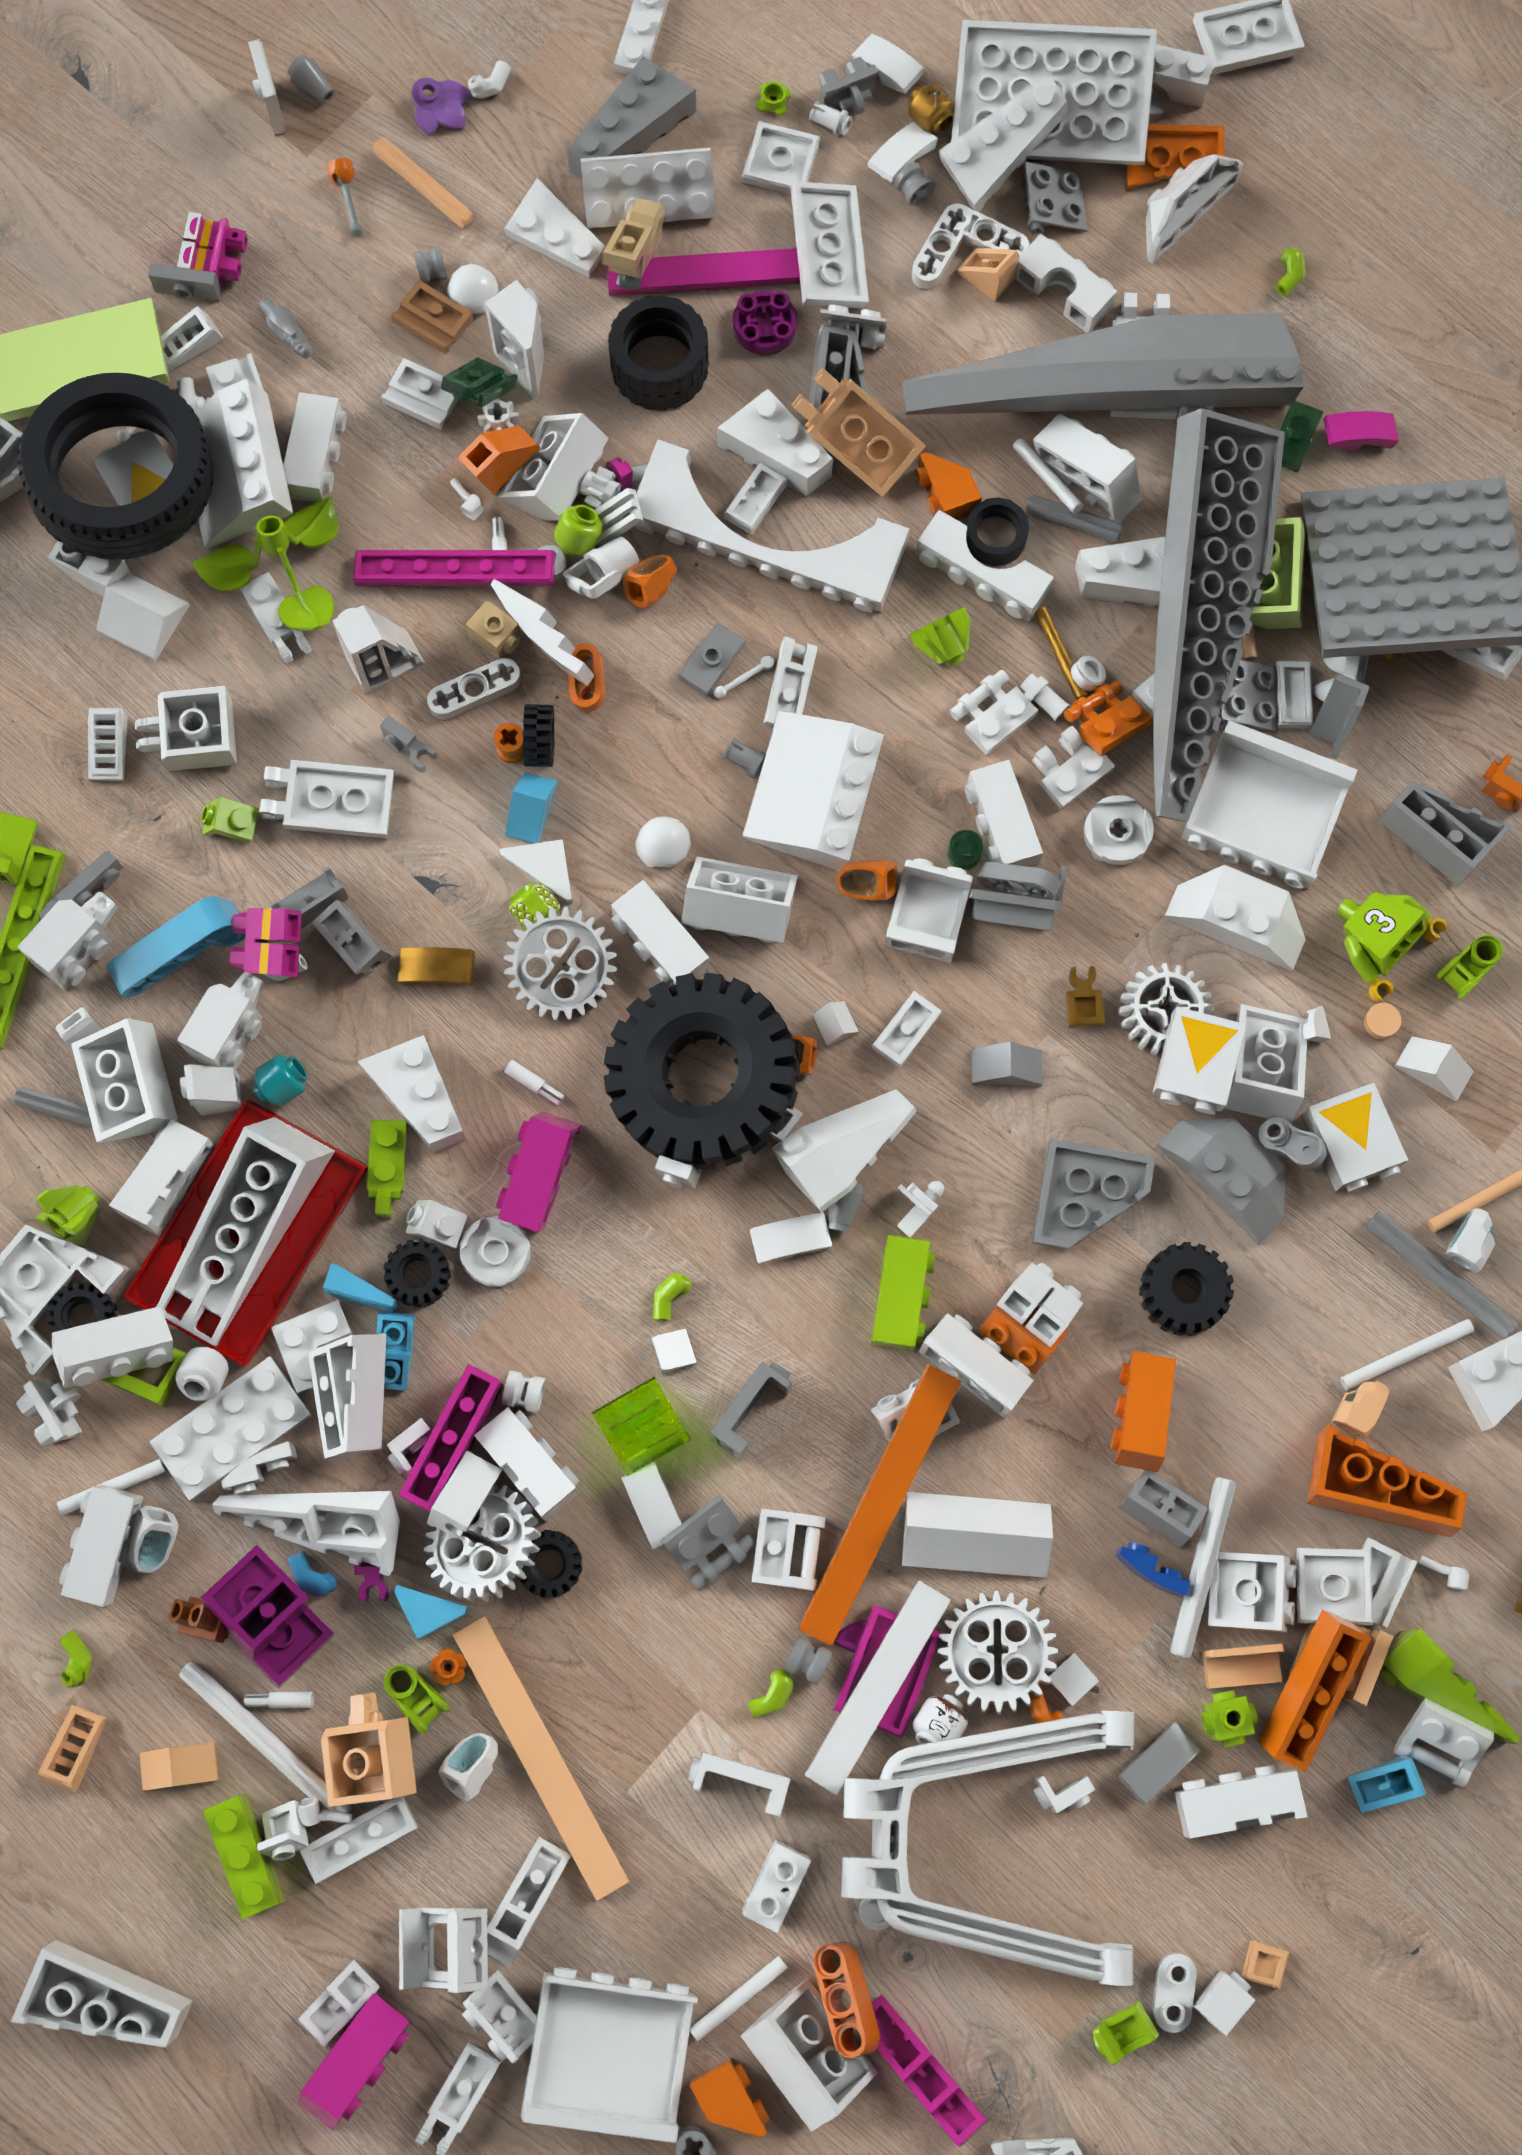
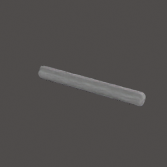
M1378 1212L1370 1219L1367 1224L1368 1229L1499 1336L1507 1338L1513 1333L1517 1327L1516 1321L1386 1215Z

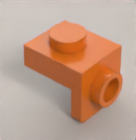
M1506 754L1500 763L1494 760L1485 772L1483 778L1487 780V783L1481 792L1494 799V802L1499 807L1517 813L1522 807V784L1503 773L1513 758Z

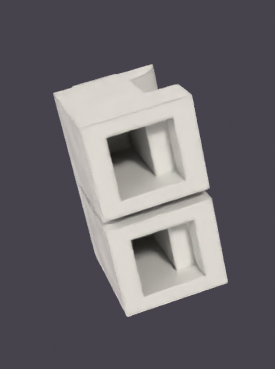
M1031 1263L1012 1283L996 1305L1021 1325L1038 1305L1040 1307L1025 1328L1051 1348L1082 1306L1083 1302L1080 1301L1081 1292L1072 1285L1062 1287L1052 1279L1054 1277L1053 1270L1044 1263H1040L1037 1266Z

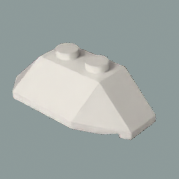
M1215 154L1194 160L1185 169L1179 168L1163 190L1159 188L1151 195L1147 202L1149 208L1145 219L1148 262L1153 265L1239 182L1244 166L1240 160Z
M1227 865L1220 866L1178 885L1164 916L1166 919L1289 971H1293L1306 940L1289 891Z

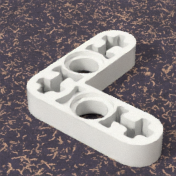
M952 204L944 210L912 266V281L921 289L935 287L940 282L962 243L973 249L1009 250V248L1017 245L1019 246L1017 251L1021 255L1029 246V241L1022 233L965 205ZM957 217L961 218L962 222H958L954 227L953 233L949 231L951 220H955ZM981 229H988L994 234V237L989 241H983L977 237L976 233ZM1002 237L1003 242L1001 241L1000 247H997L999 238ZM943 240L949 243L951 248L941 253L933 248V244ZM931 259L934 262L932 273H928L926 276L921 275V271L927 269Z

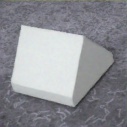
M845 1001L829 1002L813 1014V1018L827 1047L859 1033Z
M80 1007L55 1028L71 1049L72 1043L101 1030L84 1007Z

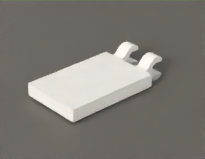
M291 760L290 769L265 767V786L268 788L287 787L286 802L261 799L260 814H262L261 818L263 820L276 821L283 819L284 829L387 839L394 770Z

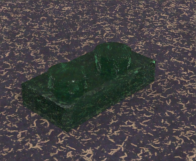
M1292 400L1280 431L1285 432L1281 467L1296 473L1299 472L1323 411Z

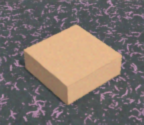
M1250 1940L1241 1977L1280 1990L1289 1951Z

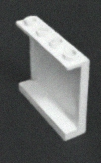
M1229 720L1222 733L1181 839L1187 841V844L1194 849L1201 851L1210 850L1218 853L1227 862H1241L1251 866L1252 870L1260 875H1274L1284 879V882L1291 887L1309 889L1318 875L1316 872L1347 791L1356 776L1357 769Z
M554 1967L553 1973L544 1972L521 2110L523 2122L677 2143L679 2126L676 2124L693 2004H697L698 1997L693 1993H688L689 1986L676 1983H667L666 1989L651 1987V1980L630 1977L629 1984L614 1982V1975L592 1972L590 1979L576 1977L577 1970L565 1967Z

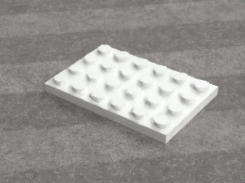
M962 20L951 142L1050 74L1067 100L1068 113L1047 137L1031 151L1026 159L1145 165L1157 29Z

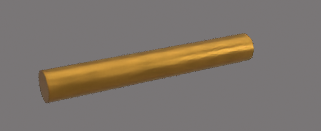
M1047 607L1039 608L1035 611V615L1075 699L1087 697L1089 695L1088 692L1080 688L1072 678L1071 668L1074 663Z

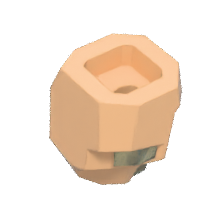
M1379 1381L1363 1382L1355 1391L1344 1394L1331 1422L1353 1436L1363 1439L1367 1438L1382 1412L1389 1395V1389Z

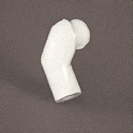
M183 377L177 380L179 396L186 400L194 412L199 410L210 399L207 397L204 400L203 396L198 397L195 395L193 379Z

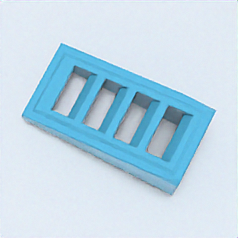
M333 1263L330 1264L323 1286L324 1291L329 1296L387 1312H397L399 1305L391 1296L341 1266Z

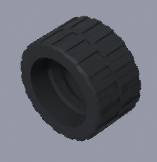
M650 295L632 301L613 320L608 336L612 378L615 386L619 388V392L624 397H627L631 403L649 410L675 409L685 402L692 400L697 392H700L708 375V333L706 326L703 324V319L700 314L694 311L692 306L685 304L682 300L675 297ZM652 336L674 338L683 343L690 351L682 363L663 371L642 368L628 356L631 349L638 342Z

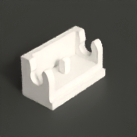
M466 1451L431 1508L426 1524L431 1527L435 1526L451 1536L460 1538L463 1531L466 1532L488 1493L500 1476L502 1469Z

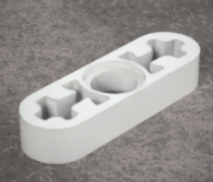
M501 658L434 687L427 696L430 713L439 720H448L514 691L521 682L519 667L515 661L509 658ZM504 669L507 673H511V680L506 682L503 678H499V672ZM488 675H490L491 682L493 681V689L489 688L486 678ZM470 682H479L484 686V690L480 695L471 697L465 693V687ZM459 689L460 697L463 701L461 703L458 702V698L455 695L454 690ZM444 697L446 701L449 700V707L443 709L441 705H438V698Z

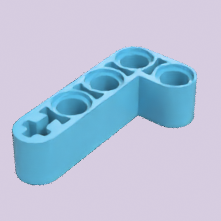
M217 896L204 898L109 961L106 968L120 995L123 998L139 995L213 945L228 947L244 940L246 934L234 933L232 929L233 915L240 914L234 902Z

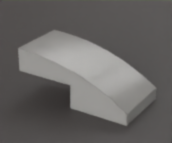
M1174 1722L1146 1750L1141 1752L1120 1773L1118 1778L1142 1805H1145L1201 1750Z

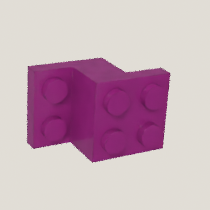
M257 1545L201 1596V1601L227 1626V1637L278 1689L334 1635L308 1608L309 1597Z

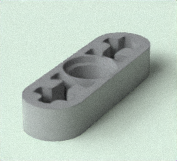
M985 862L977 876L979 883L992 891L1048 900L1055 898L1062 885L1059 877L1045 869L996 862Z

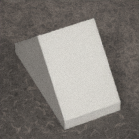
M1414 1036L1409 1039L1394 1066L1455 1102L1459 1099L1474 1072L1452 1045Z

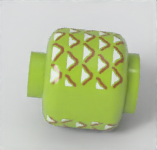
M529 882L509 898L512 902L509 912L524 931L527 929L523 921L524 918L534 924L537 922L536 911H539L544 918H547L549 907H553L556 914L560 910L559 902L542 883L533 885Z

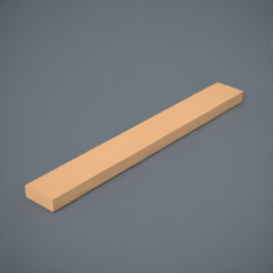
M484 1616L453 1634L455 1641L596 1901L630 1882L487 1617Z

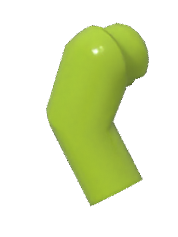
M672 1273L656 1287L653 1308L654 1321H671L672 1300L679 1294H687L691 1289L692 1282L688 1276L681 1273Z

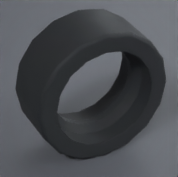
M997 497L989 498L976 504L969 513L966 523L968 549L972 556L983 564L991 566L1007 565L1016 560L1025 549L1029 533L1028 517L1023 509L1011 500ZM998 516L1005 518L1013 523L1016 528L1015 540L1006 547L996 548L988 546L978 537V524L987 517Z

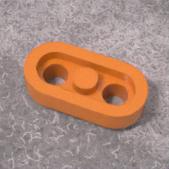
M582 643L575 646L576 649L572 656L584 663L592 660L588 668L594 674V677L586 686L568 674L569 695L578 709L591 712L598 709L606 697L604 661L601 653L595 646ZM594 692L591 699L585 700L587 693Z

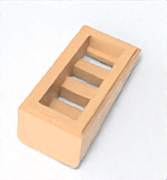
M72 1705L38 1772L41 1780L76 1793L107 1719ZM75 1721L91 1726L90 1733L73 1727ZM69 1736H73L85 1741L83 1747H80L67 1740ZM63 1750L77 1755L76 1762L62 1757ZM57 1765L71 1770L69 1776L56 1772Z

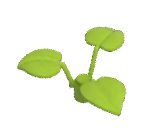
M330 496L306 506L291 515L284 524L278 516L269 515L261 518L256 525L259 537L254 538V556L251 550L245 546L230 545L215 550L203 558L192 560L195 571L206 584L217 590L234 591L251 582L252 574L250 570L258 567L261 548L271 556H280L296 594L285 598L280 603L278 614L281 622L286 627L297 631H313L323 628L329 624L334 616L335 605L333 598L325 588L318 585L311 586L302 592L285 552L289 542L292 545H297L301 542L306 548H318L330 543L336 537L339 531V523L333 499Z

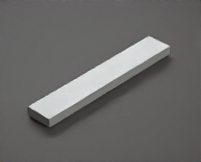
M920 1580L916 1583L804 1775L837 1796L845 1782V1778L849 1776L951 1600Z

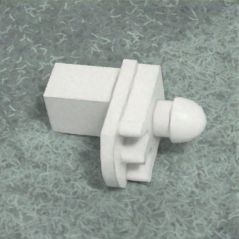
M913 1182L907 1188L902 1184L897 1187L916 1204L897 1225L910 1238L940 1208L934 1201L944 1193L942 1182H930L924 1192Z

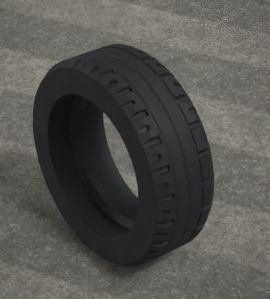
M100 373L79 378L57 389L43 400L33 411L22 431L23 434L20 437V445L18 446V470L34 514L40 524L45 527L46 531L54 539L78 553H84L87 556L101 559L121 560L137 558L157 552L173 544V542L179 540L199 520L198 518L204 512V507L207 506L212 491L211 486L213 485V468L205 433L199 418L183 397L179 396L176 391L169 389L165 384H161L154 379L130 373ZM128 426L149 430L164 438L172 447L175 463L166 480L150 495L127 505L101 507L83 503L66 494L59 482V468L68 452L83 438L106 428Z

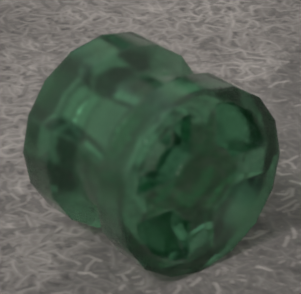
M961 830L955 833L949 842L947 852L949 863L953 867L961 868L965 871L976 867L983 852L981 837L972 830Z

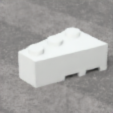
M1166 536L1079 550L1075 571L1081 597L1123 603L1124 601L1142 603L1144 607L1155 608V605L1159 606Z
M365 605L358 608H348L342 611L338 618L332 620L346 660L365 694L425 664L407 630Z
M507 1407L474 1436L526 1497L538 1514L547 1522L580 1494L575 1487L580 1481L566 1465L562 1469L556 1465L551 1459L556 1453L543 1437L537 1442L530 1434L529 1430L533 1425L520 1410L514 1414Z
M1277 1764L1256 1767V1775L1242 1778L1241 1771L1218 1775L1219 1783L1206 1785L1204 1779L1183 1782L1184 1790L1175 1791L1174 1795L1184 1837L1191 1839L1235 1831L1238 1828L1258 1824L1260 1826L1272 1824L1273 1821L1296 1817V1819L1308 1817L1297 1771L1278 1770Z

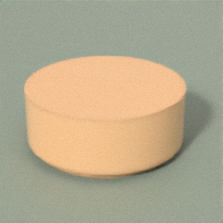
M1375 1004L1364 1017L1365 1029L1376 1039H1388L1399 1030L1401 1015L1397 1008L1391 1004Z

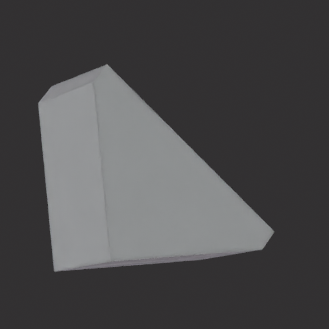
M1012 1041L972 1049V1085L1042 1086V1050Z

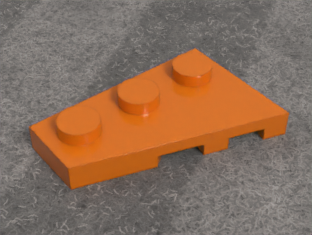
M1148 124L1145 165L1126 164V191L1169 179L1179 168L1185 169L1194 160L1213 154L1224 156V126Z

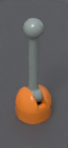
M348 158L332 160L327 164L329 178L333 184L342 187L352 223L350 228L351 234L356 237L361 236L363 227L358 223L348 184L354 179L352 161Z

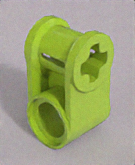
M1492 935L1479 936L1460 955L1457 954L1436 977L1439 980L1444 979L1458 993L1457 998L1462 1000L1500 960L1503 954L1501 942ZM1476 948L1486 949L1490 953V960L1486 961L1479 958Z
M406 1664L396 1665L385 1674L383 1682L386 1692L421 1734L424 1735L428 1731L427 1726L443 1711L448 1713L451 1710L450 1705L432 1685L428 1684L412 1666ZM400 1670L406 1671L411 1676V1687L406 1692L397 1691L392 1684L393 1676ZM433 1703V1706L421 1716L420 1713Z

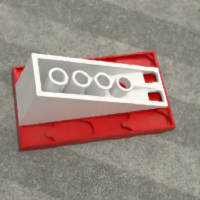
M250 1099L245 1100L129 1285L123 1298L143 1310L160 1306L168 1324L218 1351L241 1366H248L253 1357L258 1353L278 1316L282 1314L337 1219L342 1215L367 1172L368 1165L324 1142L322 1139Z

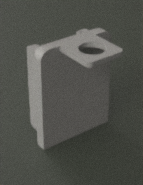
M1060 867L1059 878L1062 881V885L1056 894L1055 900L970 889L969 898L974 899L972 918L979 921L1050 930L1052 928L1054 911H1061L1067 867Z

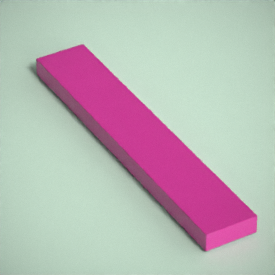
M797 248L652 257L642 275L641 286L638 290L619 287L617 285L619 273L609 271V266H607L609 296L800 283Z
M356 550L353 582L356 586H491L492 581L496 579L506 586H554L556 554L554 550Z

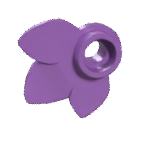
M421 78L414 83L411 96L417 106L415 120L421 130L430 136L435 132L439 124L452 129H464L465 112L461 104L466 103L472 97L470 91L464 85L453 80H445L438 83L431 78ZM423 90H430L434 95L428 97L423 94Z

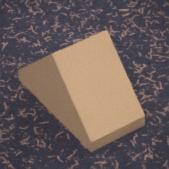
M976 248L956 271L959 276L995 302L1015 280L1020 255L1017 250Z
M215 1742L140 1753L143 1791L219 1780Z

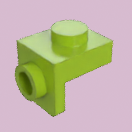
M220 796L206 804L202 811L201 824H204L202 835L210 837L216 833L249 843L253 840L259 808Z
M1139 2000L1105 2017L1093 2030L1095 2046L1098 2052L1108 2059L1111 2066L1118 2064L1125 2055L1156 2040L1159 2036L1158 2031Z

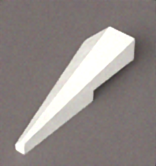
M391 1491L219 1495L212 1504L214 1512L218 1516H222L227 1512L243 1518L244 1525L252 1528L257 1524L275 1530L274 1536L326 1554L329 1550L344 1554L349 1556V1563L357 1566L363 1561L380 1567L379 1573L389 1576L393 1571L400 1518Z

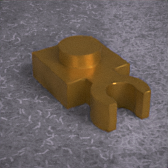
M1072 967L1068 979L1071 986L1075 988V991H1067L1068 1028L1103 1027L1105 1020L1102 989L1092 990V985L1096 979L1095 967H1089L1088 979L1086 980L1079 979L1076 975V967Z

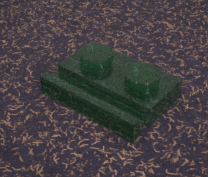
M477 357L443 376L441 389L453 394V397L460 401L470 402L473 399L477 400V406L482 408L516 388L518 375L512 374L507 376L505 375V369Z

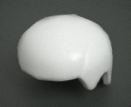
M477 264L461 266L451 275L447 288L448 298L468 309L472 314L485 313L484 302L499 292L495 276L489 270Z
M660 816L649 820L640 829L635 845L637 855L648 867L657 866L669 869L686 858L691 841L688 829L680 820Z

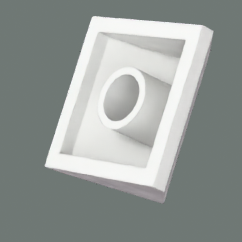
M129 574L105 588L96 630L156 661L190 605L188 602Z

